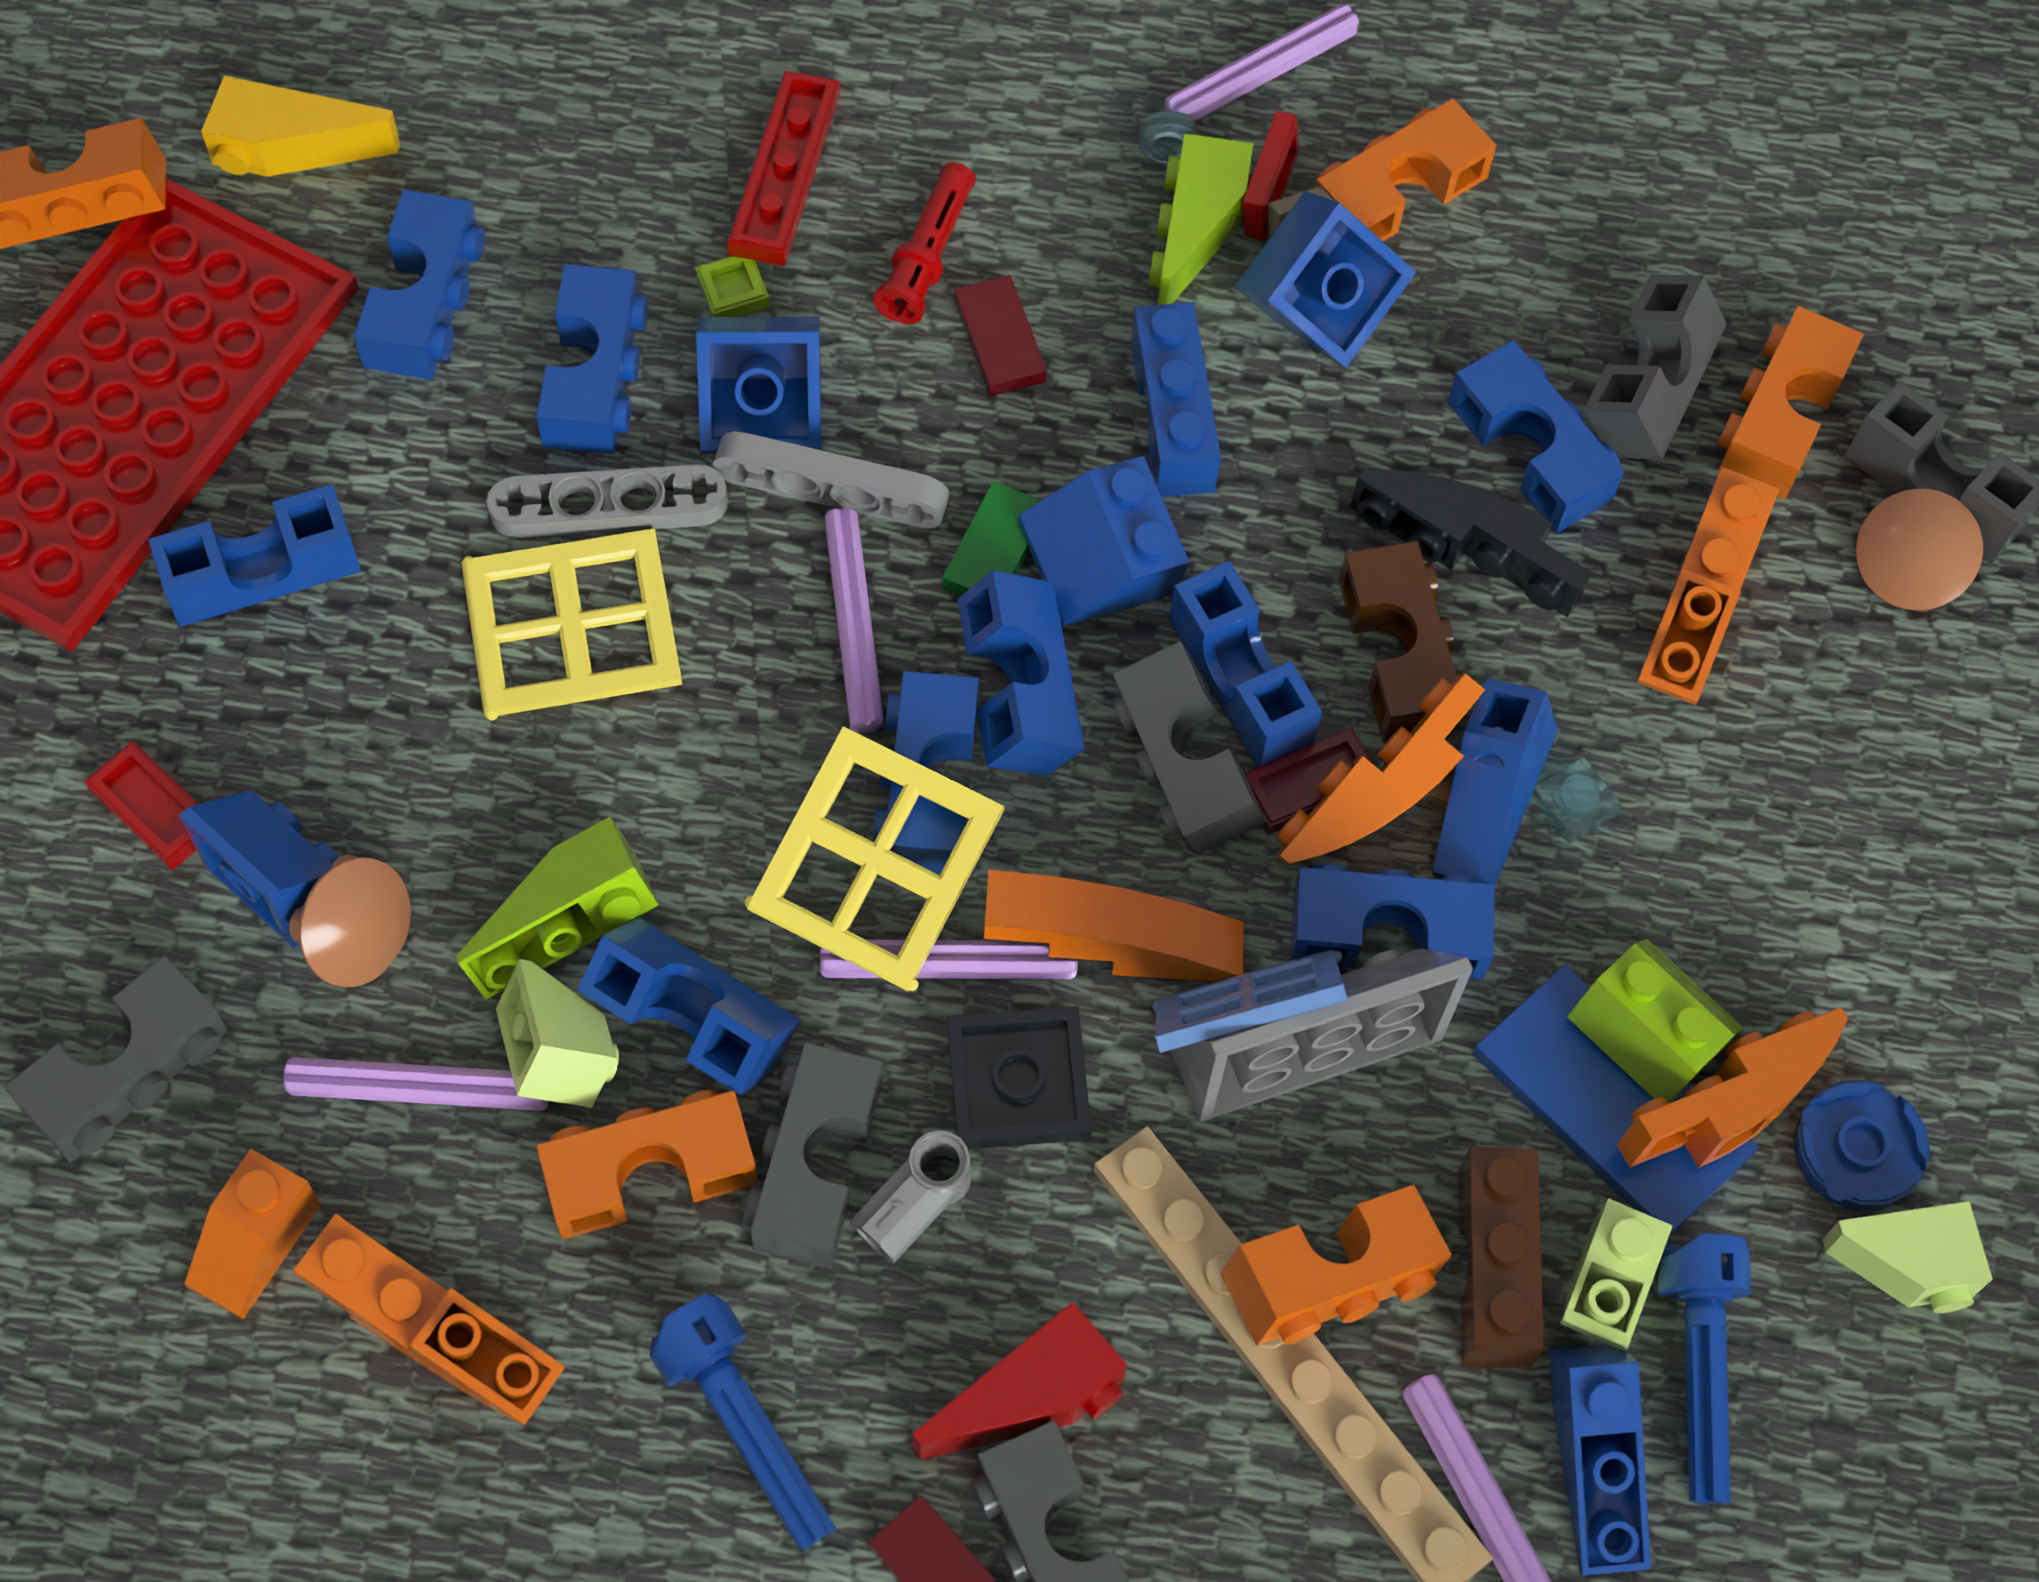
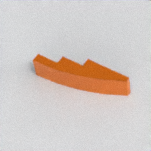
M988 870L984 939L1049 943L1048 957L1113 961L1112 975L1217 982L1243 974V921L1188 903L1122 887L1057 876Z

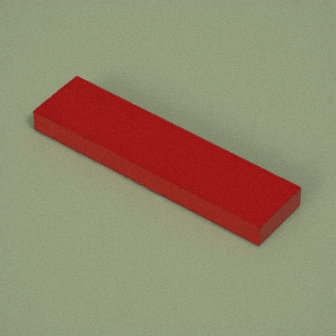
M784 70L728 239L729 256L786 266L840 96L839 80Z

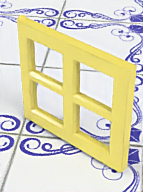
M655 528L475 558L466 556L461 562L483 713L488 720L494 721L499 715L683 685ZM635 558L642 602L582 611L575 568ZM550 572L557 616L496 625L490 582ZM645 619L653 664L592 674L585 629ZM560 633L567 678L506 688L499 643Z
M843 726L753 896H748L745 899V906L747 910L908 992L914 991L919 985L916 978L1005 808L1003 805ZM854 763L903 787L874 842L826 819ZM919 795L969 819L940 875L890 851ZM812 842L861 866L832 922L783 898ZM877 875L927 899L898 955L848 931Z

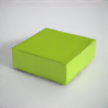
M730 256L695 267L698 283L712 317H738L770 307L768 292L754 260Z

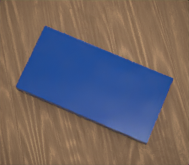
M1564 964L1475 1047L1472 1054L1632 1209L1673 1225L1669 1234L1670 1237L1755 1154L1759 1146L1750 1139L1729 1154L1700 1168L1697 1167L1686 1147L1682 1146L1630 1168L1618 1149L1617 1143L1633 1123L1630 1119L1631 1114L1642 1105L1654 1100V1098L1567 1018L1590 987ZM1690 1083L1672 1102L1684 1098L1686 1092L1694 1085Z

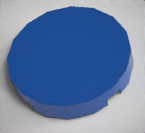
M1869 1080L1840 1081L1820 1090L1800 1113L1793 1135L1796 1162L1809 1185L1829 1202L1854 1211H1879L1903 1201L1922 1179L1923 1171L1927 1168L1930 1156L1927 1128L1914 1106L1901 1095L1896 1098L1890 1092L1882 1090L1883 1085Z

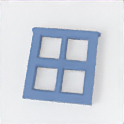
M1331 949L1157 998L1152 1007L1156 1012L1155 1038L1159 1052H1166L1348 1001L1337 964L1342 960L1341 952Z

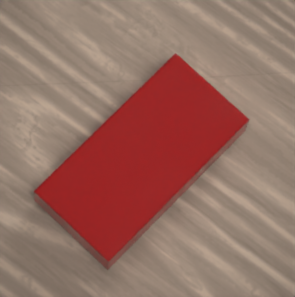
M1276 111L1243 200L1244 235L1264 241L1269 236L1268 203L1282 199L1299 153L1298 120L1294 114Z
M131 741L84 781L88 791L171 871L196 851L179 815L188 807L199 803L134 741Z

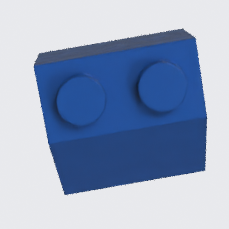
M1304 191L1235 287L1273 320L1342 367L1347 368L1413 278L1416 271L1341 203Z
M820 316L700 317L696 331L700 452H717L722 436L728 432H744L821 450Z
M1144 456L1089 470L1021 513L1017 519L1042 580L1053 582L1062 627L1173 595L1174 585L1180 583L1190 564Z
M252 790L193 805L184 810L179 817L205 868L294 949L299 943L295 942L290 935V919L299 907L304 906L311 889L319 878L331 868L334 861L339 858L338 854L323 841H319L315 846L311 845L299 834L303 829L300 822L282 803L275 801L271 806H268Z

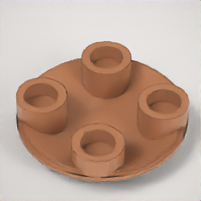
M1932 489L1906 490L1883 500L1866 517L1857 538V564L1865 583L1883 601L1898 608L1926 612L1955 600L1972 584L1982 562V534L1973 514L1956 498Z
M343 855L337 858L331 868L315 883L306 898L304 906L299 907L293 913L289 924L290 935L295 942L300 944L306 963L320 979L339 987L364 985L379 977L388 968L406 941L411 919L408 891L398 873L386 863L372 858Z

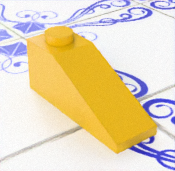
M225 75L201 130L212 165L219 166L224 171L235 175H244L248 172L269 177L398 153L401 145L392 110Z

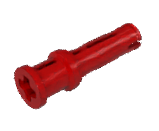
M956 162L944 164L909 242L904 243L894 251L891 258L893 270L887 282L877 288L873 297L874 306L887 319L911 325L918 323L923 317L926 309L923 300L929 287L939 282L943 272L940 256L951 232L955 228L966 199L977 181L973 171L963 164ZM898 297L902 298L899 304L895 303Z

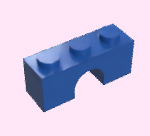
M403 189L387 240L395 270L415 273L422 277L414 285L401 290H387L370 286L354 339L363 368L433 380L439 360L446 361L451 354L454 330L450 324L455 310L463 311L469 295V278L466 274L470 262H479L484 249L485 231L483 227L477 226L472 201Z
M564 264L555 312L561 346L584 348L595 354L585 363L574 367L546 365L536 416L542 447L615 454L618 433H628L630 428L632 403L631 397H625L627 381L636 382L638 379L640 348L633 345L635 331L646 330L648 296L639 295L635 270Z
M1194 302L1134 307L1130 347L1138 395H1145L1147 402V450L1151 474L1161 497L1213 493L1216 489L1221 453Z
M1514 340L1456 372L1448 405L1482 446L1500 436L1518 434L1532 439L1542 449L1543 453L1529 460L1519 490L1541 517L1552 522L1550 528L1555 534L1614 499L1624 473L1617 454L1608 444L1601 443L1585 425L1577 406L1572 401L1563 399L1547 380L1546 373L1539 361L1532 356H1527Z
M333 484L273 501L272 505L276 514L274 521L265 530L252 536L225 538L214 531L210 521H206L148 539L163 591L179 626H186L362 572Z
M1229 560L1174 585L1169 621L1183 645L1196 662L1201 675L1254 763L1259 767L1313 744L1323 711L1292 661L1276 667L1270 659L1259 633L1258 618L1260 609Z
M992 570L957 599L967 654L984 657L995 662L1005 672L1011 683L977 709L986 766L1043 776L1050 775L1085 749L1053 582Z
M903 671L901 694L889 693L887 704L886 731L896 732L894 752L927 768L945 759L973 761L979 678ZM880 776L879 787L890 789L888 809L876 808L873 842L877 838L903 788ZM919 795L890 851L936 874H940L966 826L967 818Z
M1332 863L1318 864L1311 868L1300 867L1293 893L1290 961L1333 949L1340 951L1342 954V960L1337 963L1338 967L1355 968L1362 947L1363 932L1374 925L1393 924L1408 931L1415 939L1419 949L1468 957L1473 968L1469 979L1483 980L1494 955L1495 885L1477 883L1474 878L1465 875H1448L1438 880L1415 878L1409 872L1399 869H1386L1370 874L1349 872L1346 867Z
M640 917L602 936L577 989L630 1025L644 1018H656L680 1027L695 1040L686 1061L732 1091L735 1090L739 1095L744 1094L774 1074L800 1022V1019Z

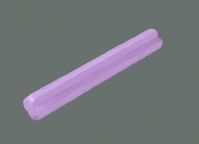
M1341 4L1173 93L1165 99L1164 111L1167 118L1171 120L1175 127L1182 128L1356 35L1358 31L1357 25L1359 20L1357 15L1352 12L1349 5Z
M849 507L831 509L825 515V527L850 729L858 734L876 733L883 728L884 717L858 513Z
M865 939L895 955L899 954L905 940ZM936 940L917 978L1072 979L1077 973L1078 959L1048 957L1049 943L1006 940ZM820 947V971L822 976L826 978H880Z
M292 1057L287 1060L283 1077L284 1090L295 1096L537 1111L546 1109L549 1102L547 1100L517 1096L511 1070Z
M1430 1374L1410 1383L1403 1390V1398L1485 1548L1494 1558L1492 1561L1503 1581L1552 1582L1439 1377L1435 1374Z

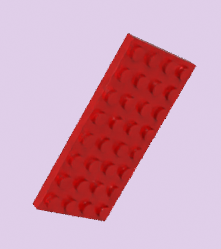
M166 178L165 209L123 219L0 365V613L73 652L152 552L148 539L166 534L357 293L359 287L356 276Z

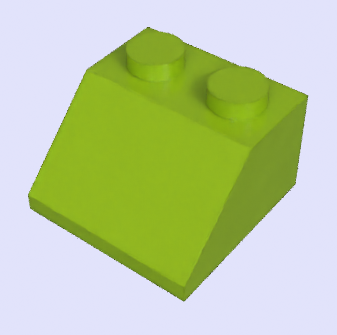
M1648 939L1632 945L1593 983L1567 1016L1572 1023L1654 1099L1665 1097L1668 1103H1671L1744 1029Z

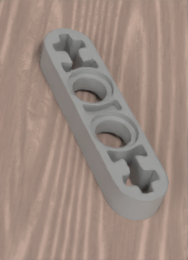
M728 432L722 436L712 465L714 469L720 472L724 480L729 483L843 509L849 507L857 513L925 529L935 528L941 524L950 496L948 488L942 482L921 473L744 432Z
M699 464L512 476L494 484L487 497V506L493 527L499 533L512 538L704 526L720 519L727 510L728 504L727 486L724 477L718 470L708 465ZM673 487L674 507H667L665 488ZM695 487H706V503H694L692 496ZM635 489H646L656 497L652 506L641 511H633L626 508L622 504V499L628 492ZM574 493H585L594 499L592 508L580 515H571L564 512L561 508V503L567 496ZM549 495L551 515H543L542 507L544 506L541 496ZM522 499L524 506L521 508V515L509 516L508 509L511 506V500Z

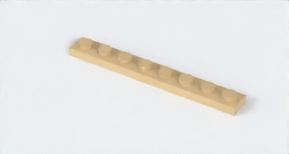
M1146 1126L1094 1164V1172L1415 1580L1417 1582H1467L1494 1559L1315 1334L1293 1344L1286 1345L1281 1338L1256 1346L1220 1274L1238 1246L1242 1243L1151 1129Z

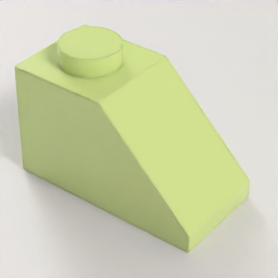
M519 959L496 1007L516 1094L522 1097L592 1108L604 1082L609 1083L613 1079L619 1060L618 1047L615 1043H612L605 1015L532 961Z
M1970 1201L1840 1220L1822 1239L1825 1253L1907 1307L1931 1304L1934 1313H1947L1971 1306L1974 1303L1972 1297L1993 1280Z

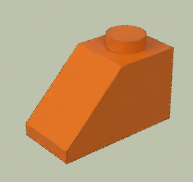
M250 1149L209 1208L184 1283L186 1287L237 1317L244 1319L321 1207V1203L309 1182Z

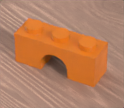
M1452 98L1434 110L1426 108L1420 111L1410 120L1407 126L1392 135L1378 136L1365 147L1362 153L1347 162L1331 164L1319 175L1315 188L1321 186L1330 195L1331 200L1341 203L1381 241H1385L1399 232L1406 199L1394 187L1395 185L1402 183L1421 185L1430 190L1444 205L1488 178L1497 145Z
M142 117L85 131V146L81 156L71 166L54 173H47L29 145L0 152V249L165 209L166 157Z
M1797 306L1787 327L1776 323L1761 353V356L1771 361L1766 371L1754 367L1739 398L1740 401L1749 404L1744 416L1732 412L1717 443L1718 446L1727 449L1719 471L1721 467L1780 488L1777 496L1785 500L1821 426L1820 423L1797 413L1790 406L1788 400L1803 399L1828 409L1864 334L1801 306Z
M717 1090L699 1091L685 1097L681 1101V1105L655 1112L652 1108L634 1109L617 1117L616 1123L592 1130L587 1126L568 1127L554 1133L550 1137L549 1142L536 1145L554 1218L562 1240L627 1222L622 1200L623 1186L629 1174L645 1163L655 1161L666 1162L678 1168L688 1182L693 1203L758 1185L756 1165L735 1090L720 1094Z
M1415 1185L1367 1200L1354 1207L1336 1232L1349 1261L1347 1264L1333 1263L1320 1257L1309 1245L1299 1224L1238 1246L1220 1274L1256 1346L1281 1338L1286 1345L1299 1342L1319 1330L1322 1322L1340 1316L1343 1323H1350L1373 1312L1380 1305V1301L1398 1296L1401 1302H1408L1426 1294L1437 1285L1434 1277L1450 1259L1452 1254Z

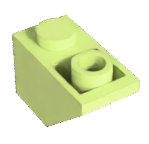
M1608 1198L1591 1225L1569 1284L1560 1324L1625 1352L1630 1344L1673 1225Z

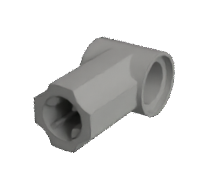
M937 1130L924 1134L913 1145L910 1157L850 1220L851 1227L876 1252L894 1264L948 1205L962 1199L969 1190L972 1170L968 1148L960 1137L948 1131ZM945 1156L955 1160L959 1165V1169L948 1180L934 1181L923 1173L926 1163L935 1157Z

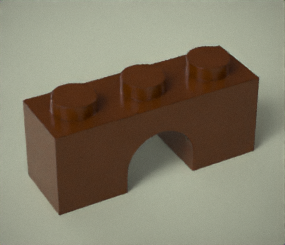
M1418 541L1346 552L1339 577V585L1352 633L1387 632L1397 637L1407 649V653L1400 657L1375 661L1369 682L1368 691L1383 743H1387L1401 726L1409 732L1414 729L1426 714L1418 705L1442 677L1452 683L1456 677L1464 674L1461 670H1454L1450 656L1454 647L1451 624L1447 616L1439 617L1434 600L1438 596L1436 572L1431 562L1424 563ZM1457 725L1452 729L1451 732L1456 730Z
M1470 1146L1458 1170L1459 1235H1467L1468 1243L1467 1282L1464 1295L1461 1298L1462 1366L1530 1370L1544 1350L1538 1149Z

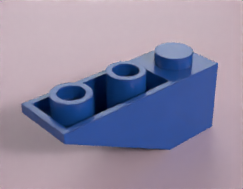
M1486 678L1483 685L1485 691L1478 698L1464 731L1460 753L1464 757L1456 766L1432 873L1433 876L1439 878L1448 875H1465L1474 878L1477 883L1494 884L1496 886L1558 728L1547 691Z
M1608 1344L1549 1349L1553 1413L1580 1573L1584 1576L1651 1569L1639 1362L1627 1351L1624 1352Z

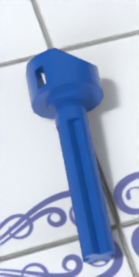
M1700 1233L1683 1247L1665 1245L1657 1267L1659 1295L1676 1298L1678 1301L1686 1303L1684 1319L1689 1502H1694L1695 1504H1730L1726 1310L1723 1303H1729L1733 1299L1751 1295L1750 1249L1746 1239L1740 1236ZM1727 1255V1262L1722 1260L1721 1256Z
M710 1293L703 1294L664 1318L660 1334L652 1338L650 1358L668 1387L685 1380L688 1382L695 1379L698 1380L699 1388L800 1552L835 1531L836 1527L739 1370L728 1359L735 1353L734 1349L747 1338V1333L729 1304Z

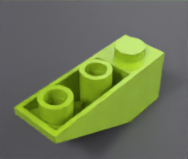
M1184 133L1181 157L1169 155L1164 190L1173 191L1175 194L1173 204L1161 203L1156 238L1167 239L1165 252H1153L1149 286L1160 288L1158 305L1172 304L1240 226L1253 143Z
M611 816L553 847L456 955L458 964L486 1000L505 990L519 959L532 961L544 969L599 939L604 934L659 906L635 853Z

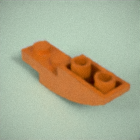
M1721 467L1655 632L1637 681L1638 684L1693 705L1698 703L1780 488Z
M1466 673L1456 677L1452 683L1442 677L1418 705L1426 714L1414 729L1409 732L1401 726L1379 751L1377 756L1385 762L1380 770L1364 756L1356 758L1350 766L1342 759L1334 765L1317 786V789L1325 795L1309 815L1301 808L1298 809L1275 837L1284 844L1275 857L1283 864H1291L1324 855L1354 843L1378 830L1416 804L1440 783L1464 757L1444 739L1485 689Z
M1840 1007L1817 1017L1813 1011L1800 1013L1785 1022L1777 1033L1764 1038L1760 1032L1747 1034L1733 1042L1725 1050L1728 1058L1715 1075L1694 1085L1686 1092L1684 1098L1668 1103L1665 1097H1660L1639 1107L1630 1116L1633 1122L1617 1143V1147L1628 1166L1631 1168L1685 1146L1697 1167L1700 1168L1729 1154L1754 1138L1783 1112L1822 1066L1836 1045L1848 1017L1843 1009Z
M336 1213L293 1270L294 1276L350 1314V1319L459 1390L523 1427L565 1368L564 1365L452 1288L447 1291Z

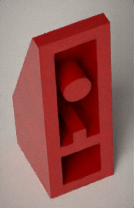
M1072 1302L912 1433V1450L920 1460L1013 1439L1054 1420L1058 1428L1072 1425L1085 1413L1092 1420H1095L1108 1411L1124 1394L1119 1385L1124 1381L1127 1364Z

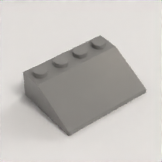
M1422 948L1400 955L1398 950L1384 951L1369 958L1363 964V968L1341 975L1348 1001L1171 1050L1199 1123L1442 1041L1473 970L1468 957Z

